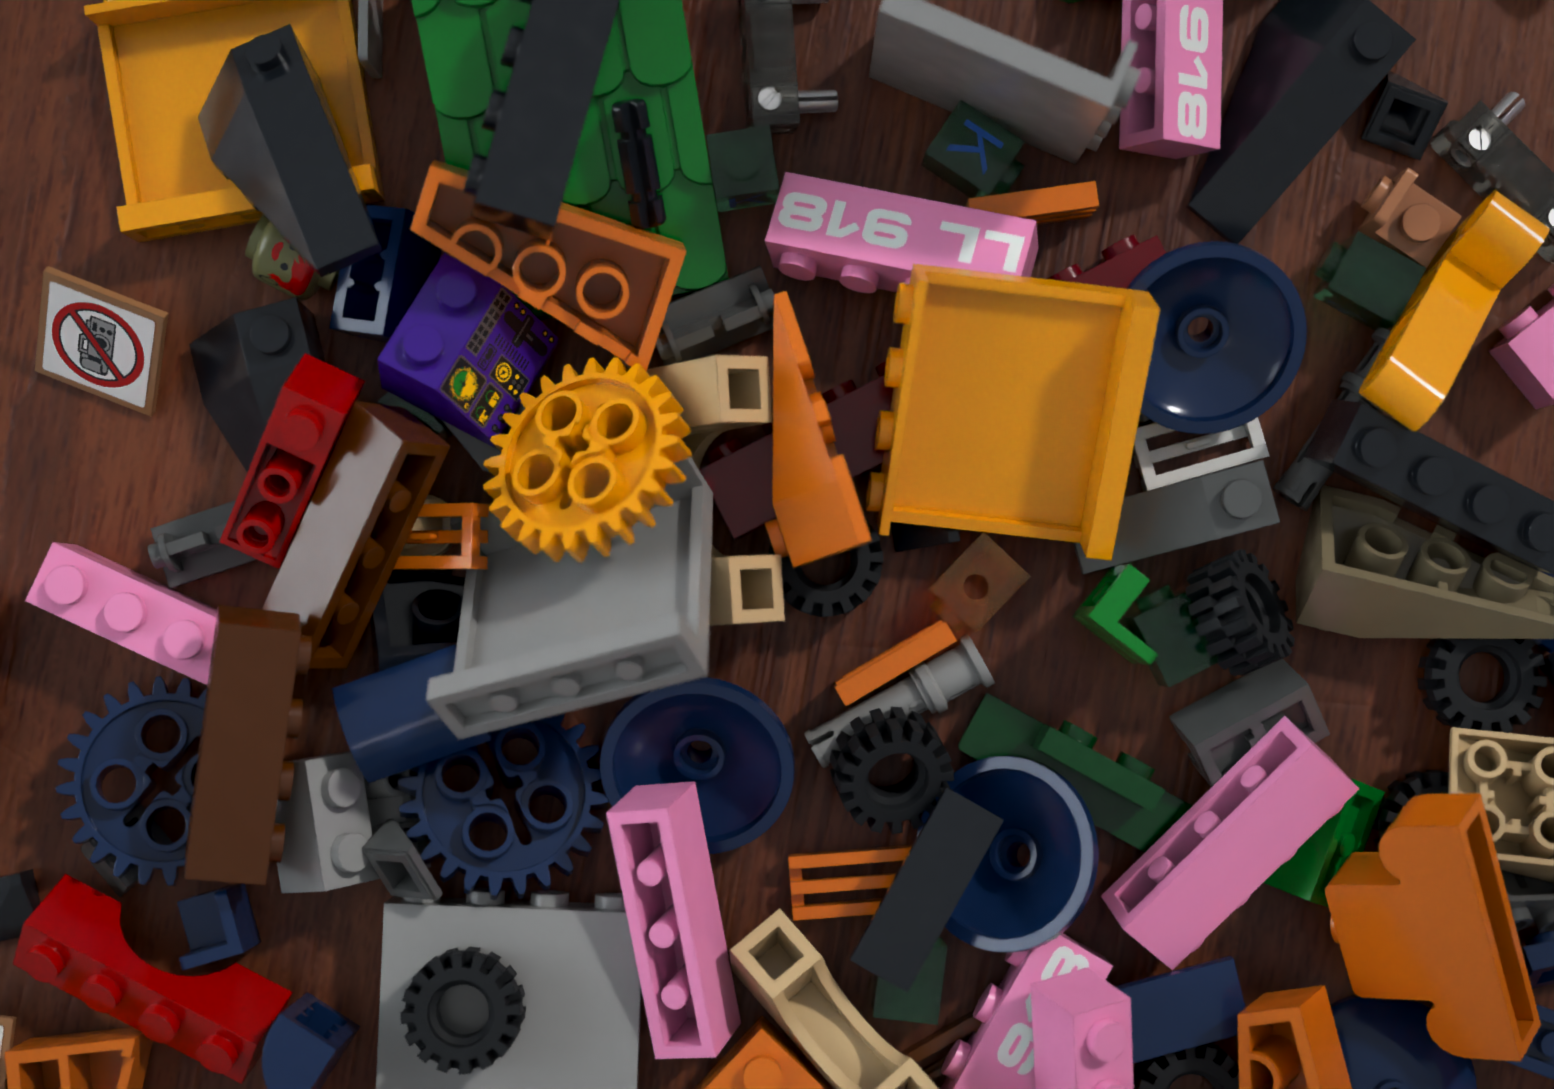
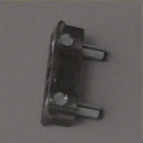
M737 0L746 136L748 135L751 141L759 140L762 135L793 134L800 125V113L836 112L838 109L839 101L837 98L839 97L835 89L798 91L792 4L828 3L830 0Z
M1509 92L1492 110L1480 100L1457 121H1450L1430 139L1431 147L1483 199L1494 190H1497L1550 228L1549 233L1537 250V253L1546 262L1554 263V173L1507 127L1525 108V100L1523 98L1520 99L1500 119L1498 116L1520 94Z

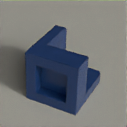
M236 883L177 901L190 947V952L179 957L182 970L244 953L261 943L245 884Z

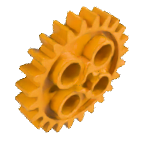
M616 357L611 360L605 370L595 358H589L582 375H579L570 364H566L562 372V382L556 385L544 375L540 378L542 394L537 398L524 392L519 395L521 403L525 407L520 415L515 413L503 414L502 418L511 427L509 433L494 435L490 438V442L501 452V455L486 459L483 464L495 476L483 484V489L494 499L489 509L502 522L500 526L517 543L521 542L534 555L543 551L554 562H559L567 551L578 563L584 562L590 545H593L603 557L609 556L611 538L617 535L628 545H632L634 543L633 525L638 521L650 528L656 525L655 519L649 511L654 504L661 506L673 505L674 501L664 491L666 485L685 482V475L674 464L691 457V451L681 440L691 432L690 427L680 416L684 411L683 407L656 374L650 377L638 363H635L628 370L621 360Z

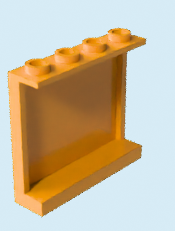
M103 0V3L84 6L85 16L95 23L98 28L126 205L116 207L121 233L139 243L256 223L260 220L263 213L260 210L257 211L247 201L240 189L230 179L227 180L211 161L198 115L230 50L251 41L257 36L270 33L288 24L292 26L319 76L365 204L385 200L363 66L358 60V35L352 0Z
M913 263L910 284L899 282L896 292L894 323L903 324L900 348L889 347L886 358L884 385L885 387H892L894 390L890 411L880 410L876 425L875 449L884 450L881 473L870 472L866 492V511L875 512L879 535L889 536L891 522L1076 542L1081 544L1086 558L1112 561L1160 308L1148 291Z

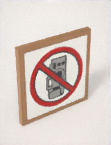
M48 266L43 271L35 372L152 417L156 412L169 313Z

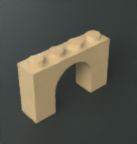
M713 355L647 369L649 376L651 377L656 374L683 407L684 411L680 416L690 427L691 432L681 440L691 451V458L698 469L707 448L721 433L731 429L772 423L769 359L766 356ZM712 545L709 626L785 621L781 555L727 557Z

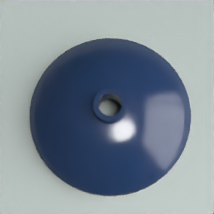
M1209 241L1189 244L1176 248L1151 262L1126 288L1148 291L1160 308L1140 411L1152 421L1166 428L1185 433L1209 434L1228 431L1240 427L1265 413L1283 396L1296 377L1305 353L1307 340V323L1303 303L1287 275L1263 254L1251 248L1229 242ZM1199 317L1208 319V325L1202 333L1197 335L1188 333V327L1194 319Z
M701 677L636 694L622 706L611 721L601 749V780L605 794L612 807L637 785L695 781L709 854L727 852L739 848L765 833L784 811L789 801L794 781V752L788 733L778 716L764 701L753 693L733 683L715 678ZM697 740L705 741L710 744L711 748L706 751H699L693 748L691 743Z
M994 756L965 765L954 772V781H946L950 789L1004 821L947 921L945 928L965 943L992 952H1022L1045 945L1056 939L1075 922L1092 893L1097 876L1099 850L1097 834L1091 814L1084 800L1072 784L1061 774L1040 762L1014 756ZM926 810L921 817L924 824L930 815ZM923 825L918 827L917 836L920 833ZM1022 844H1026L1030 851V859L1025 866H1022L1017 859V852Z
M1352 995L1330 1004L1352 1089H1477L1472 1060L1454 1056L1441 1049L1432 1040L1427 1030L1426 1022L1430 1008L1416 1000L1362 998L1357 995Z

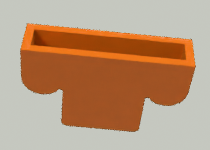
M1481 793L1423 794L1414 796L1406 802L1383 834L1378 845L1379 852L1351 853L1325 888V896L1331 913V935L1333 940L1340 945L1352 990L1357 996L1362 998L1431 1001L1433 1006L1426 1017L1427 1030L1432 1040L1441 1049L1462 1058L1521 1062L1540 1028L1541 1022Z

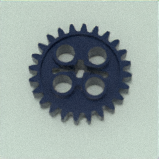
M161 676L156 677L152 695L144 696L142 690L134 681L128 683L129 702L123 705L107 693L103 697L109 714L102 719L93 713L85 711L82 715L92 729L89 736L69 734L67 737L74 746L81 750L78 758H64L58 761L59 766L75 773L74 781L63 783L56 787L57 793L75 797L76 804L60 814L61 818L66 821L82 819L85 824L76 832L72 838L75 844H83L95 839L98 844L90 860L95 864H99L112 854L115 855L117 858L114 864L113 875L118 878H122L133 864L138 865L139 884L148 886L156 869H162L167 885L176 886L179 868L185 866V849L198 754L191 758L176 774L175 779L181 785L176 794L171 795L166 791L159 793L134 826L127 827L124 820L156 788L157 784L151 778L152 773L159 767L166 772L171 771L180 762V759L185 755L195 739L201 736L207 688L198 699L192 697L193 689L189 678H183L176 693L172 694L168 692L164 679ZM166 719L178 723L181 734L176 747L165 753H155L148 748L146 735L149 728L155 722ZM118 768L130 769L136 779V787L132 796L120 803L108 802L102 791V784L106 775ZM167 809L179 810L186 821L183 836L173 844L161 845L157 843L151 832V825L155 816Z
M564 712L490 731L491 740L484 742L488 745L493 755L495 766L503 785L507 789L516 786L519 788L515 791L514 808L531 836L532 842L529 845L520 843L504 801L501 798L489 800L493 796V777L480 757L476 746L411 768V770L418 773L417 776L399 779V790L416 796V799L399 806L400 817L408 819L419 818V822L406 832V836L411 842L428 840L429 844L420 856L425 865L432 863L440 857L445 861L440 873V880L442 882H447L460 871L465 874L464 893L469 895L475 889L479 880L488 881L491 900L497 899L502 883L511 882L515 894L520 899L524 898L526 879L534 877L544 891L550 889L551 878L549 869L553 866L569 877L574 870L572 862L567 855L570 851L588 857L592 847L581 833L600 834L604 825L601 820L591 815L589 811L607 808L609 800L606 795L592 791V787L602 784L600 769H589L588 764L598 757L600 748L598 745L579 747L578 743L586 729L583 723L565 730L562 727L566 713ZM512 739H526L533 743L538 755L529 764L515 765L507 761L502 754L503 746ZM459 764L470 766L479 776L476 786L462 793L447 788L442 779L449 768ZM552 795L563 804L565 813L556 822L542 823L532 816L529 804L537 796ZM486 821L494 822L502 827L507 839L496 850H480L470 841L469 834L473 827Z

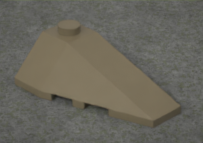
M1323 485L1313 502L1296 575V623L1356 638L1554 639L1553 577L1498 552L1489 554L1485 558L1453 542L1457 533L1438 524L1433 533L1404 521L1397 517L1401 508L1381 498Z

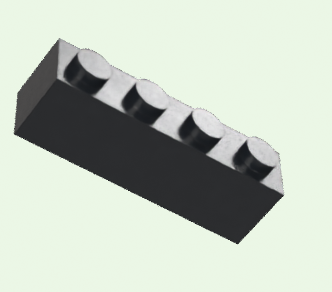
M519 0L531 5L525 29L511 25L500 63L501 65L513 68L507 91L503 92L493 88L482 128L495 132L488 157L474 153L463 190L464 193L476 196L471 212L472 217L549 240L557 221L620 0Z
M1332 399L1304 455L1305 458L1494 553H1501L1536 570L1554 574L1553 500L1418 431H1411L1397 420L1363 403Z

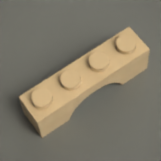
M780 908L730 949V966L733 973L833 1089H938L911 1057L893 1048L861 1016L834 980L821 954Z

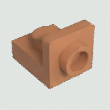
M1407 167L1393 177L1392 180L1383 175L1377 181L1361 205L1369 213L1358 230L1421 272L1429 266L1462 215L1414 184L1419 174Z

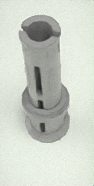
M968 633L959 638V645L927 663L922 661L908 670L910 676L816 728L805 731L804 735L808 743L812 745L811 749L821 766L826 768L831 763V749L841 751L836 742V738L841 731L851 737L855 734L850 725L852 720L859 716L864 725L873 722L869 713L870 710L880 708L885 719L890 718L891 707H902L907 718L911 711L921 714L929 709L932 714L936 712L941 714L948 710L947 703L980 684L986 688L994 685L995 681Z

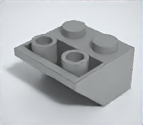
M351 751L290 761L294 762L290 801L278 800L275 823L285 824L281 863H277L281 894L324 892L380 879L366 857L363 846L385 821L390 818L395 819L405 834L412 826L419 822V818L408 819L400 817L399 812L400 805L416 799V796L399 790V779L417 776V772L408 769L368 783L356 764ZM427 839L412 842L421 856L423 850L428 845ZM431 863L426 864L427 868L431 867Z

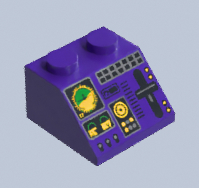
M444 253L377 359L381 388L496 448L490 442L491 436L504 434L509 427L502 418L503 414H516L522 405L519 395L522 392H530L557 347L559 338L508 288Z

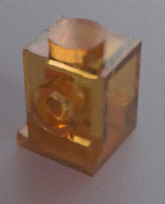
M982 532L973 539L927 588L936 598L929 608L942 621H946L948 626L956 633L964 625L971 632L977 633L1031 576L985 532ZM970 575L981 576L987 584L985 595L978 600L969 598L963 589L964 582Z

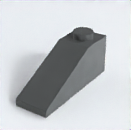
M1260 460L1124 497L1112 561L1086 558L1081 544L1073 542L1081 574H1086L1280 523L1264 461Z

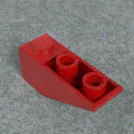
M306 353L303 355L280 391L220 538V543L280 569L355 401L358 400L365 383L364 380Z

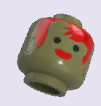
M263 214L255 226L245 250V256L252 259V273L254 277L293 298L297 297L301 301L311 298L320 287L331 291L338 281L340 270L321 278L280 235L277 228Z

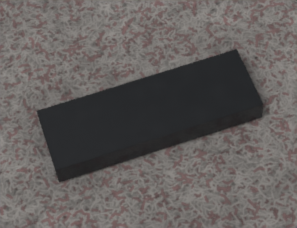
M945 787L853 950L850 960L908 993L1004 820Z

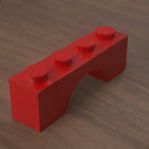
M65 873L23 923L12 964L26 971L32 978L40 982L49 983L84 1001L91 1009L107 1013L141 1031L150 1040L164 1043L200 1062L206 1069L214 1073L223 1074L243 1084L263 1053L264 1043L269 1030L279 1014L287 1008L293 992L238 963H234L221 971L202 976L176 975L151 966L133 952L122 934L120 926L122 903Z

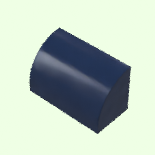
M366 204L383 251L340 269L329 329L388 343L439 262L442 249L410 230L415 212L406 208Z
M456 644L332 688L337 714L347 744L356 764L368 783L491 740L490 732L458 739L426 701L429 679L453 673Z
M1232 956L1114 986L1131 998L1133 1063L1237 1036V1014L1246 1008Z
M307 992L279 1014L268 1032L262 1053V1070L267 1088L321 1089L361 1026Z

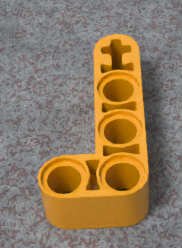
M1497 190L1491 192L1447 238L1429 266L1424 270L1359 389V394L1411 431L1415 432L1421 428L1446 397L1500 290L1530 261L1546 239L1550 228Z

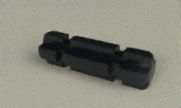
M637 98L616 102L612 105L611 110L615 133L621 134L617 144L626 194H631L632 199L628 200L631 223L637 229L657 227L665 223L666 214L662 195H657V190L661 186L652 134L646 133V128L650 127L647 105L643 99Z

